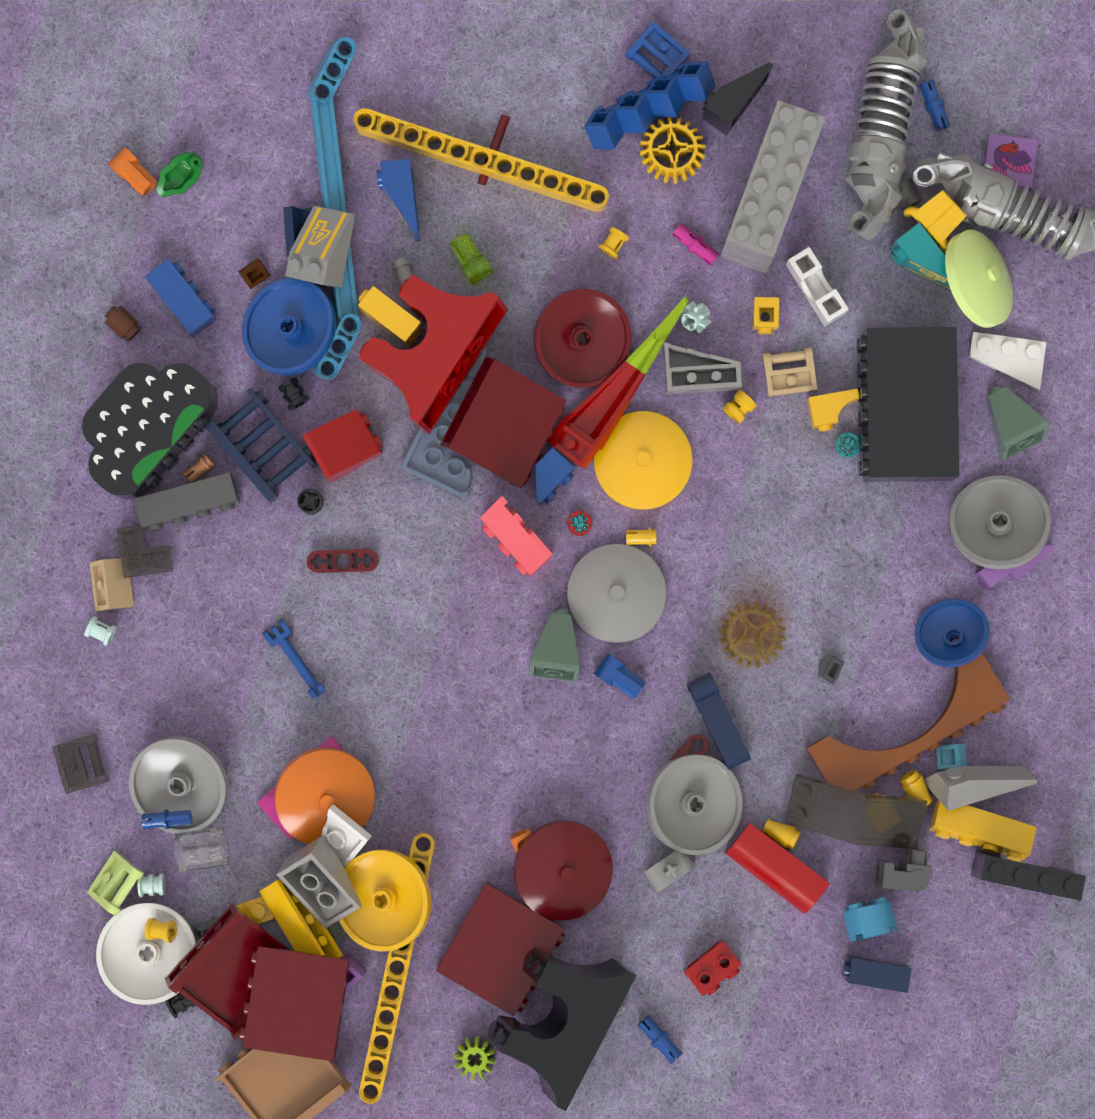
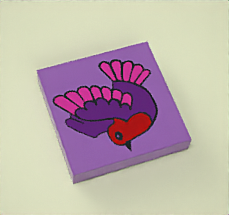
M989 133L984 164L992 166L994 171H999L1001 174L1017 180L1019 187L1023 188L1028 184L1030 190L1033 182L1038 140Z

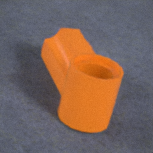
M126 147L108 163L123 180L125 179L143 197L149 194L157 184V181L140 165V161Z

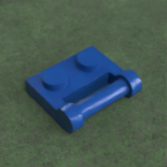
M653 22L624 56L630 61L634 60L648 74L656 78L662 74H665L667 77L678 70L677 66L683 64L688 59L690 52L658 24ZM642 47L667 67L663 73L639 53Z

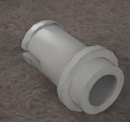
M407 257L393 261L394 266L392 270L396 271L400 286L412 275L409 266L411 262L407 260Z

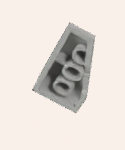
M957 766L924 778L926 786L948 811L1037 784V779L1025 766Z

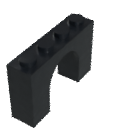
M977 851L971 876L983 881L1079 901L1082 899L1086 878L1085 875L1073 871L1028 864Z

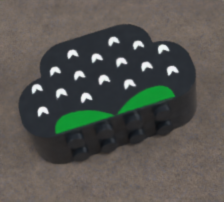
M135 363L124 368L88 409L82 421L84 437L94 447L88 462L89 472L94 481L107 492L127 500L143 496L150 488L155 489L163 480L161 475L167 469L170 471L176 466L179 461L177 458L183 450L187 452L195 443L193 438L197 433H203L207 429L205 426L210 422L209 419L214 415L218 406V395L214 386L196 369L187 364H171L160 372L153 366L145 363Z

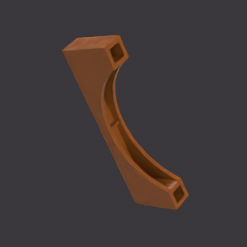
M981 653L973 661L955 667L953 689L944 711L928 730L914 740L885 750H862L847 746L826 735L805 749L835 800L842 799L844 802L856 795L855 790L863 786L864 789H867L878 782L876 778L882 774H885L887 777L899 770L898 765L906 761L907 764L916 761L920 758L919 753L925 749H928L930 752L942 745L940 741L949 736L950 739H953L962 734V728L968 724H971L973 727L985 720L983 717L985 714L991 711L993 714H996L1005 709L1006 705L1004 703L1010 699L985 656Z

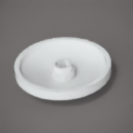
M156 903L136 904L121 910L103 928L96 950L97 967L106 986L121 999L141 1005L160 1003L179 993L175 994L168 988L165 977L193 948L197 940L189 923L175 910ZM149 918H156L161 922L175 921L177 923V936L172 943H166L163 939L156 938L153 941L147 940L144 935L147 920Z

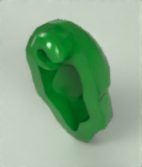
M182 153L172 158L170 163L159 173L156 185L158 195L162 197L174 194L182 195L191 185L195 184L202 171V160L199 155L195 153Z

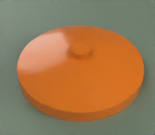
M331 747L311 749L292 759L281 772L274 792L275 809L283 827L294 838L306 844L311 843L320 836L322 837L323 827L326 825L328 810L332 804L363 828L372 813L375 800L374 785L365 766L352 754Z

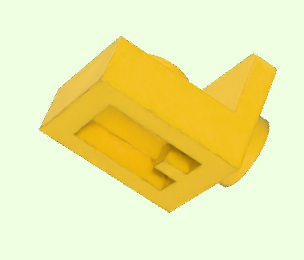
M262 896L236 905L258 924L275 918Z

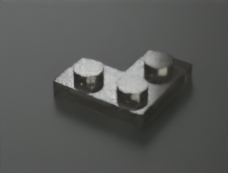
M141 525L117 528L124 578L173 571L170 545L145 549Z

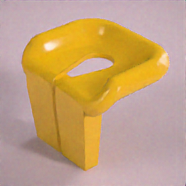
M944 190L922 207L910 206L903 212L906 218L914 217L927 230V233L937 242L938 247L943 253H946L949 243L947 237L967 216Z

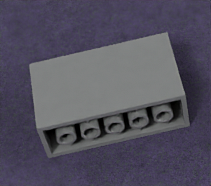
M778 100L723 247L721 258L765 274L767 273L826 117Z

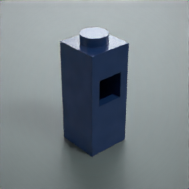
M849 956V961H844L842 976H846L845 981L851 984L908 993L912 968L902 964Z

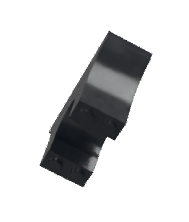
M533 948L532 952L526 956L522 970L548 994H552L553 1006L549 1015L543 1021L532 1025L520 1023L513 1017L498 1015L496 1021H493L489 1026L487 1038L501 1053L533 1068L541 1081L542 1092L558 1108L566 1111L637 975L613 958L595 965H576L561 961Z

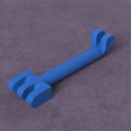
M281 619L279 625L283 628L282 632L273 625L270 628L276 636L272 638L267 630L262 634L271 647L279 643L309 686L308 693L315 699L326 690L321 682H317L286 638L292 634V631L285 621Z

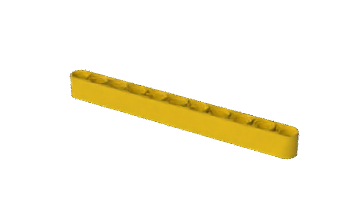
M359 109L354 115L353 120L356 130L363 136L478 174H484L490 178L594 212L603 211L608 205L609 193L601 185L370 109ZM363 118L372 120L371 124L367 127L360 126L359 122ZM391 125L395 128L394 132L389 135L382 132L383 128ZM409 133L418 135V139L415 142H408L405 137ZM432 141H439L442 144L437 150L430 149L428 145ZM456 148H461L465 151L464 155L459 158L454 157L451 153ZM478 156H485L488 158V161L484 165H478L475 163V159ZM506 163L511 166V170L507 173H502L498 170V167ZM525 171H531L535 176L532 180L527 181L521 175ZM551 178L555 179L558 184L555 188H548L544 184L545 181ZM572 186H577L580 188L581 193L577 196H572L568 193V189ZM594 194H600L604 197V201L597 204L591 200V197Z
M422 832L413 839L409 858L414 862H421L425 865L424 875L428 882L435 849V839L430 833ZM421 837H426L430 840L431 846L426 851L420 850L417 846V841ZM415 940L405 949L399 948L388 953L359 1089L360 1098L368 1104L377 1102L384 1089ZM395 960L401 961L404 964V971L395 973L391 969V963ZM387 986H396L399 990V995L395 998L389 997L386 994ZM384 1010H389L393 1013L394 1020L384 1022L381 1019L380 1013ZM384 1035L388 1038L389 1044L385 1047H380L376 1044L375 1037ZM372 1060L381 1061L383 1069L379 1072L373 1071L370 1067V1062ZM369 1084L376 1086L378 1094L375 1096L367 1095L365 1087Z

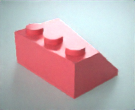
M501 496L480 518L484 524L481 528L490 539L495 536L499 540L498 548L506 557L511 554L517 562L514 566L523 576L526 573L532 576L553 557V554L530 528L526 527V523L518 513L507 506L508 502Z

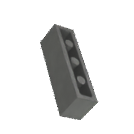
M230 472L134 498L140 525L144 529L148 528L149 532L163 529V524L173 522V525L187 522V517L194 515L197 516V519L210 516L212 510L229 511L235 509L234 504L240 503L233 474Z

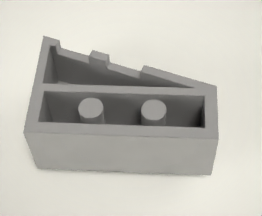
M664 342L666 395L738 391L742 388L741 363L739 361L705 354Z

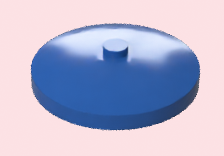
M295 278L275 281L263 288L247 308L242 325L245 349L258 366L270 373L282 376L303 373L314 367L331 347L336 332V313L328 295L312 282Z

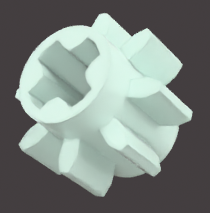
M692 301L686 305V308L681 313L683 315L681 323L689 332L696 329L697 333H700L712 322L709 319L711 312L703 303L696 305Z

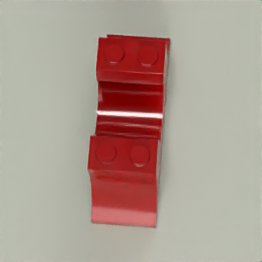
M412 274L409 279L402 283L399 296L421 320L427 321L425 338L412 349L400 350L391 346L385 340L371 337L369 342H365L361 347L358 358L370 370L390 381L401 390L409 407L410 419L421 430L430 434L505 317L508 308L501 298L492 292L480 296L453 295L431 286Z

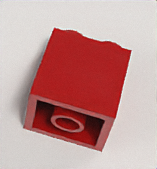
M355 409L302 435L330 483L382 455L380 448L384 446L378 435L372 436L367 428L371 426V423L365 412L360 414Z

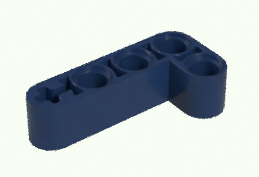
M708 672L687 682L686 686L689 692H691L699 713L702 714V719L711 737H713V741L728 770L751 760L719 694V689L711 673Z

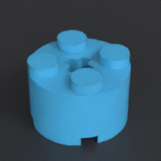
M887 897L869 901V906L865 907L863 902L844 907L845 912H842L849 942L856 941V937L858 941L899 931L892 902L888 901Z

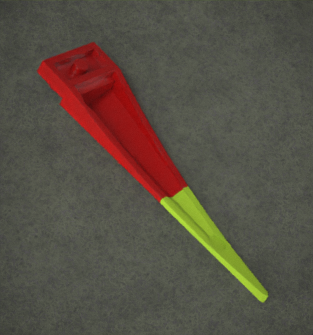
M687 297L678 303L651 335L609 378L558 424L547 441L549 444L583 469L587 468L599 449L602 450L686 307L689 301Z

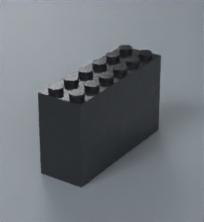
M957 327L866 328L856 341V351L861 353L860 363H857V378H861V386L858 387L859 399L857 401L862 402L861 412H858V427H862V435L858 437L859 451H863V459L859 461L858 465L859 476H863V482L953 481L960 476Z

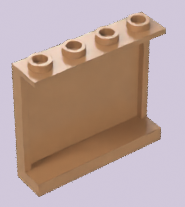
M244 1048L237 1054L239 1059L232 1064L229 1060L219 1068L220 1075L214 1079L216 1083L220 1079L224 1082L252 1119H312L352 1086L333 1061Z

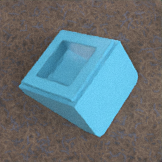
M965 743L943 744L936 748L937 770L967 766Z

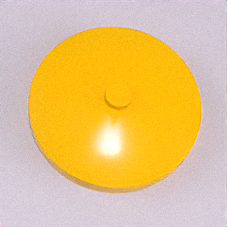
M636 411L621 416L603 449H599L594 456V470L600 486L615 502L632 509H654L672 501L685 487L692 470V451L685 433L671 419L655 412Z
M386 849L363 853L346 865L344 869L362 904L361 908L339 920L348 936L359 945L374 951H392L414 941L425 928L431 911L430 887L418 865L402 853Z

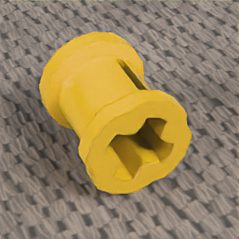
M611 227L609 229L610 234L598 248L611 258L617 259L618 251L624 242H628L630 238L617 228Z
M149 918L144 929L145 938L152 941L155 938L163 939L166 943H172L177 936V923L172 920L161 922L156 918Z

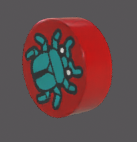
M576 511L568 518V529L576 536H584L591 530L592 519L586 512Z

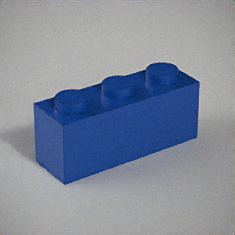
M167 258L144 277L189 334L195 337L216 320L213 316L216 310L207 299L202 302L198 297L201 291L192 280L187 283L182 275L186 272L176 261L172 264Z

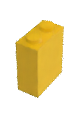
M373 286L370 290L365 289L360 295L358 307L361 313L405 347L409 348L422 332L423 328L419 320Z

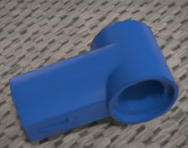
M607 653L593 674L610 686H615L634 700L646 682L630 672L623 663Z

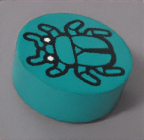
M853 433L841 434L835 442L836 452L844 458L855 456L859 452L858 437Z

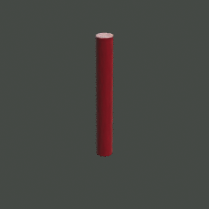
M501 115L489 149L499 150L510 117ZM480 174L477 183L486 186L489 177Z

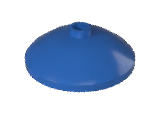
M947 599L933 604L922 613L915 627V642L919 652L929 662L942 667H957L973 661L984 651L990 637V626L985 613L974 603L962 599ZM953 639H959L955 643L951 642Z

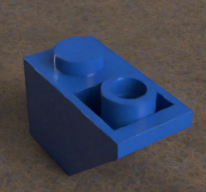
M554 448L536 464V501L539 505L543 502L546 504L550 503L557 495L555 492L556 488L560 484L565 487L574 477L572 474L574 467Z

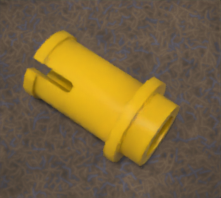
M649 527V530L627 529V545L649 544V547H652V544H657L656 529H651V527Z

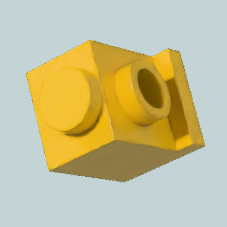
M754 297L752 329L758 330V334L770 335L773 333V330H777L779 327V298ZM761 314H768L769 321H762L760 318Z

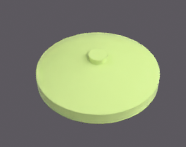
M966 230L956 234L947 245L945 268L948 283L957 304L972 322L981 327L990 328L1005 322L1012 309L1013 289L1009 271L1002 255L993 242L979 231Z

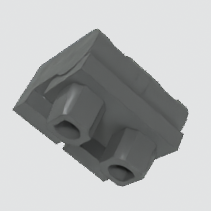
M906 848L905 861H899V868H894L895 863L877 859L875 885L881 888L922 891L926 889L929 884V876L927 874H932V866L926 864L927 851Z

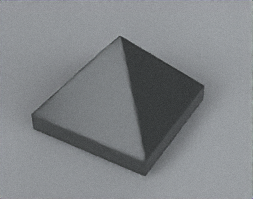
M828 654L819 663L818 676L834 684L844 662Z

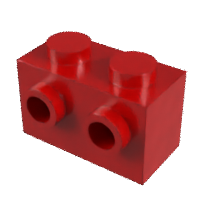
M720 939L683 969V972L702 996L706 993L710 996L721 987L719 983L726 977L730 980L740 972L738 967L742 964L724 941Z

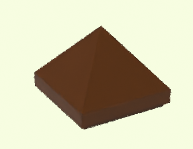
M259 258L238 271L250 289L271 276Z

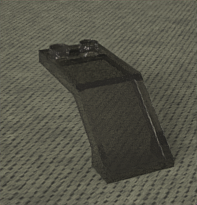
M797 774L793 782L785 823L854 845L916 849L928 801L903 794L901 797L863 794Z

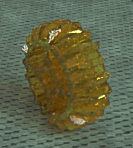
M744 602L745 610L742 611L741 607L736 605L734 608L737 614L735 615L733 612L728 611L727 615L731 620L722 619L721 621L722 624L727 625V629H719V633L726 634V638L719 639V642L728 643V646L724 647L722 651L727 652L731 649L733 653L729 655L728 659L732 660L735 656H738L739 658L736 662L738 666L742 664L744 659L746 660V668L751 667L752 661H755L756 668H760V659H763L764 663L768 665L770 660L767 656L770 655L776 659L778 655L773 650H783V646L777 644V642L785 641L786 637L778 636V632H783L786 629L785 627L777 628L776 624L780 623L782 618L779 617L773 620L772 617L776 614V610L773 609L767 614V604H764L762 609L759 610V602H754L753 609H750L748 602ZM746 615H759L767 623L761 626H754ZM739 619L742 623L743 634L733 641L732 630L734 624ZM749 628L752 631L763 628L758 633L759 636H756L758 639L755 642L753 639L741 641L748 634L746 631ZM772 629V641L765 651L761 637L766 631ZM749 643L757 650L759 655L751 656L744 654L737 647Z

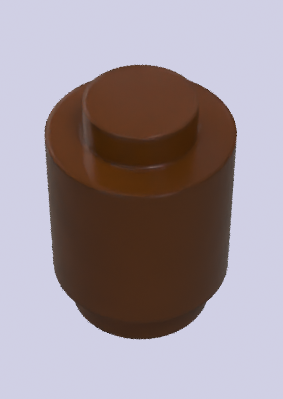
M113 306L105 314L107 318L105 324L122 340L125 339L130 342L142 329L138 325L139 321L123 306L118 308Z

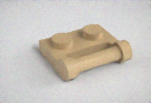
M811 347L803 348L802 351L770 355V352L762 353L768 397L818 390ZM805 360L806 364L805 367L775 371L772 369V364Z

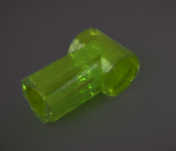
M468 233L461 234L449 243L462 264L463 272L466 277L468 276V280L472 285L494 273L484 255L480 254Z

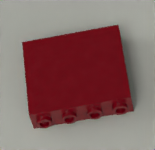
M485 357L440 446L461 455L506 480L510 485L522 488L530 478V471L534 463L540 459L542 455L541 449L545 442L552 436L553 426L556 420L562 416L566 400L496 359Z
M486 882L436 971L510 1015L515 1016L517 1011L522 1013L528 1002L525 996L529 989L534 991L538 985L522 970L526 956L532 952L533 948L550 955L554 945L559 948L566 935L562 932L564 926L558 925L534 912L529 907Z
M232 903L165 977V981L171 991L175 994L177 992L181 993L230 1031L232 1038L236 1039L240 1035L242 1025H246L247 1015H244V1006L246 999L250 1000L251 990H248L247 987L250 974L254 975L255 965L251 964L253 950H257L260 944L273 948L291 949Z
M260 944L257 950L254 949L251 964L255 965L254 975L250 974L247 987L248 990H251L250 1000L246 999L244 1006V1015H247L246 1025H242L240 1040H244L243 1048L333 1061L336 1058L351 957L312 954L267 947L265 944Z

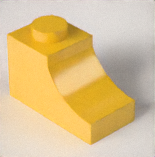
M858 389L809 397L807 405L812 429L818 428L819 432L833 430V425L839 422L838 415L841 409L859 399Z

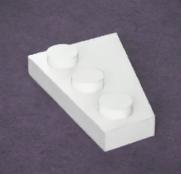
M972 332L969 350L970 358L1004 373L1036 391H1040L1046 342Z
M332 804L328 810L326 825L323 827L322 838L337 853L345 868L372 835Z

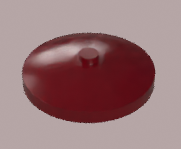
M572 289L557 295L542 309L534 328V350L542 368L556 381L576 388L594 387L602 384L626 361L631 346V328L625 312L610 296L592 289Z
M558 820L540 826L527 836L516 854L513 875L517 892L531 910L547 919L566 921L589 913L602 901L610 887L613 865L606 843L594 830L576 821Z

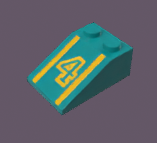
M918 223L894 242L889 249L892 252L890 257L897 266L902 265L904 269L951 291L946 274L945 255L923 226Z

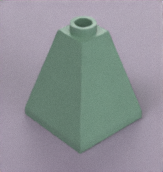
M997 386L988 392L987 403L999 457L1002 462L1046 440L1050 424L1038 412L1007 387L1001 388V386Z
M557 609L554 610V613L551 612L532 654L529 664V676L578 682L580 663L572 617L568 611Z

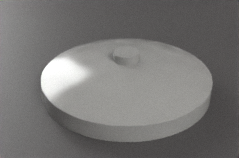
M994 475L972 482L956 497L950 512V533L958 550L973 563L990 569H1011L1031 561L1044 548L1050 533L1051 515L1044 497L1029 483L1011 476Z
M609 544L590 551L577 563L569 579L567 598L572 616L586 633L605 642L623 643L643 636L657 623L666 602V585L660 568L645 552L625 544Z
M170 736L152 742L137 756L130 770L129 790L132 801L141 816L143 813H160L165 809H168L169 812L190 810L193 816L192 824L170 826V829L158 828L173 834H190L210 825L221 813L228 796V780L221 761L207 746L188 737Z
M690 754L669 761L657 772L648 790L646 809L650 826L664 845L683 854L703 855L719 849L733 836L742 816L743 799L736 777L731 770H728L725 764L709 756Z

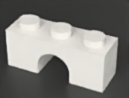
M810 247L787 261L786 266L824 327L848 312L849 309L836 289L833 290L822 273L823 267Z

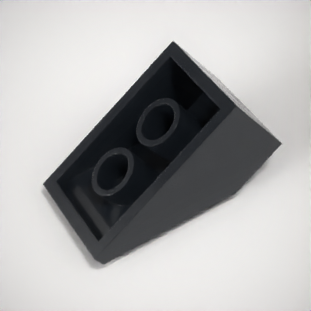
M769 62L720 87L716 94L712 91L704 102L705 105L702 109L704 111L703 119L727 136L769 79L773 64Z

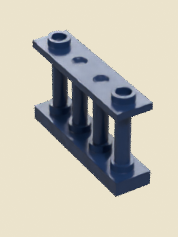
M249 388L247 392L252 399L224 423L220 422L217 425L212 420L205 427L263 496L272 503L278 498L275 493L278 490L277 486L306 462L314 468L316 464L312 460L315 457L307 446L303 449L266 407L265 404L268 400L259 390L254 393ZM260 406L268 418L241 441L232 443L227 437L230 434L229 431ZM276 425L284 436L255 461L252 459L249 462L243 456L246 453L245 449L272 426ZM291 443L300 455L272 479L264 480L259 474L262 471L261 468Z

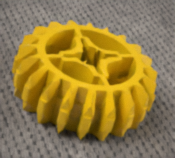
M668 117L666 125L660 119L658 120L659 128L651 124L649 129L652 133H644L643 137L647 141L643 140L640 142V146L645 149L641 150L639 155L647 157L642 160V165L647 166L651 164L647 169V173L650 174L654 170L657 171L654 176L656 180L661 175H664V183L668 182L669 177H673V183L677 184L678 176L684 182L687 181L686 172L692 177L695 176L696 172L693 167L700 169L702 164L698 160L705 159V155L701 151H704L706 146L698 144L703 141V136H695L698 132L697 127L689 130L691 122L687 121L684 126L681 125V118H677L676 124L672 123V118ZM667 133V142L663 145H658V148H652L655 140ZM675 133L686 137L691 145L679 142L676 139ZM671 140L672 146H674V149L676 150L674 161L671 152L666 151V149L669 150ZM693 152L689 162L678 168V158ZM654 156L667 159L670 168L661 165Z

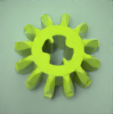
M476 1036L475 1044H472L469 1037L466 1038L467 1048L463 1044H458L457 1048L462 1053L454 1054L455 1059L462 1060L455 1064V1068L464 1067L461 1072L463 1077L466 1076L468 1071L471 1072V1080L475 1079L477 1072L479 1077L484 1079L485 1073L483 1069L491 1073L493 1068L489 1064L496 1063V1058L488 1057L495 1053V1049L490 1048L486 1050L489 1045L488 1040H485L482 1046L479 1045V1036ZM470 1054H480L479 1060H482L480 1063L477 1061L474 1063L470 1062L471 1057H468Z

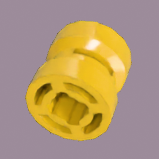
M738 390L734 395V399L731 402H727L722 409L736 423L740 424L745 419V415L748 412H752L757 405L747 394Z

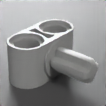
M674 851L655 862L652 867L646 868L643 873L656 893L693 870L696 866L688 854Z

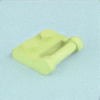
M113 851L87 893L106 911L117 916L124 899L137 879L140 880L144 872L134 866L121 853ZM127 876V878H126L125 881L123 882L122 886L120 887V889L118 890V892H117L116 895L114 896V894H115V892L117 891V889L119 888L120 884L122 883V881L124 880V878Z

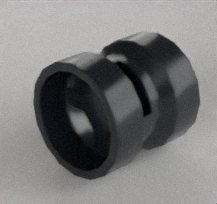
M308 488L299 493L297 504L304 513L314 515L322 510L324 500L318 491Z

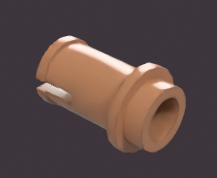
M207 454L204 456L200 455L199 460L184 471L183 474L185 477L188 476L189 482H196L206 472L213 471L212 467L215 466V463Z

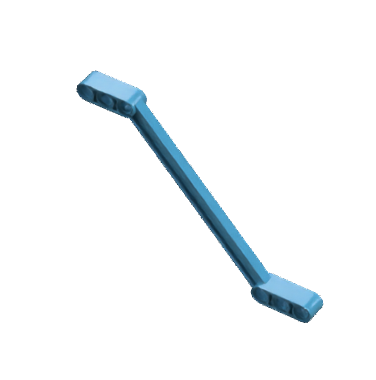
M349 37L338 38L330 44L307 89V96L311 107L322 207L346 212L333 95L357 50L354 40ZM340 42L347 46L346 55H342L338 50ZM329 64L334 65L336 68V75L334 77L330 76L327 72ZM318 85L322 86L325 90L323 99L319 98L316 94V87ZM350 246L342 288L332 286L336 313V332L333 342L338 339L341 343V349L335 353L331 344L326 355L312 367L314 375L321 379L328 380L337 376L362 327L358 314ZM346 318H350L353 324L349 331H346L343 327ZM327 361L330 365V371L324 375L321 372V365Z

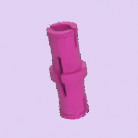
M683 223L672 234L673 237L689 248L688 251L691 254L694 252L709 266L719 255L718 252L703 241V237H698L684 226Z

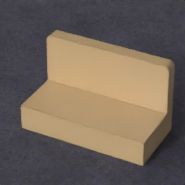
M103 559L90 562L95 612L133 607L128 559Z

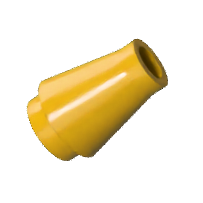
M911 770L900 778L901 788L918 803L920 808L928 806L933 801L922 773H918L917 770Z
M770 819L767 820L762 830L763 833L767 834L784 849L789 848L791 850L794 849L801 834L800 831L796 830L797 827Z

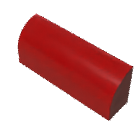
M749 822L724 853L804 914L815 905L830 885L829 882Z

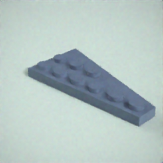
M487 346L483 349L431 433L428 434L419 428L400 467L401 470L467 501L472 462L453 451L445 449L440 444L486 357Z

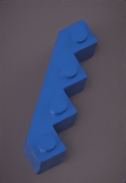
M685 62L677 66V72L667 77L665 74H662L646 83L648 87L637 93L631 90L616 98V104L606 109L601 106L593 110L584 125L593 149H615L624 133H646L655 117H676L685 101H705L716 86L708 62Z

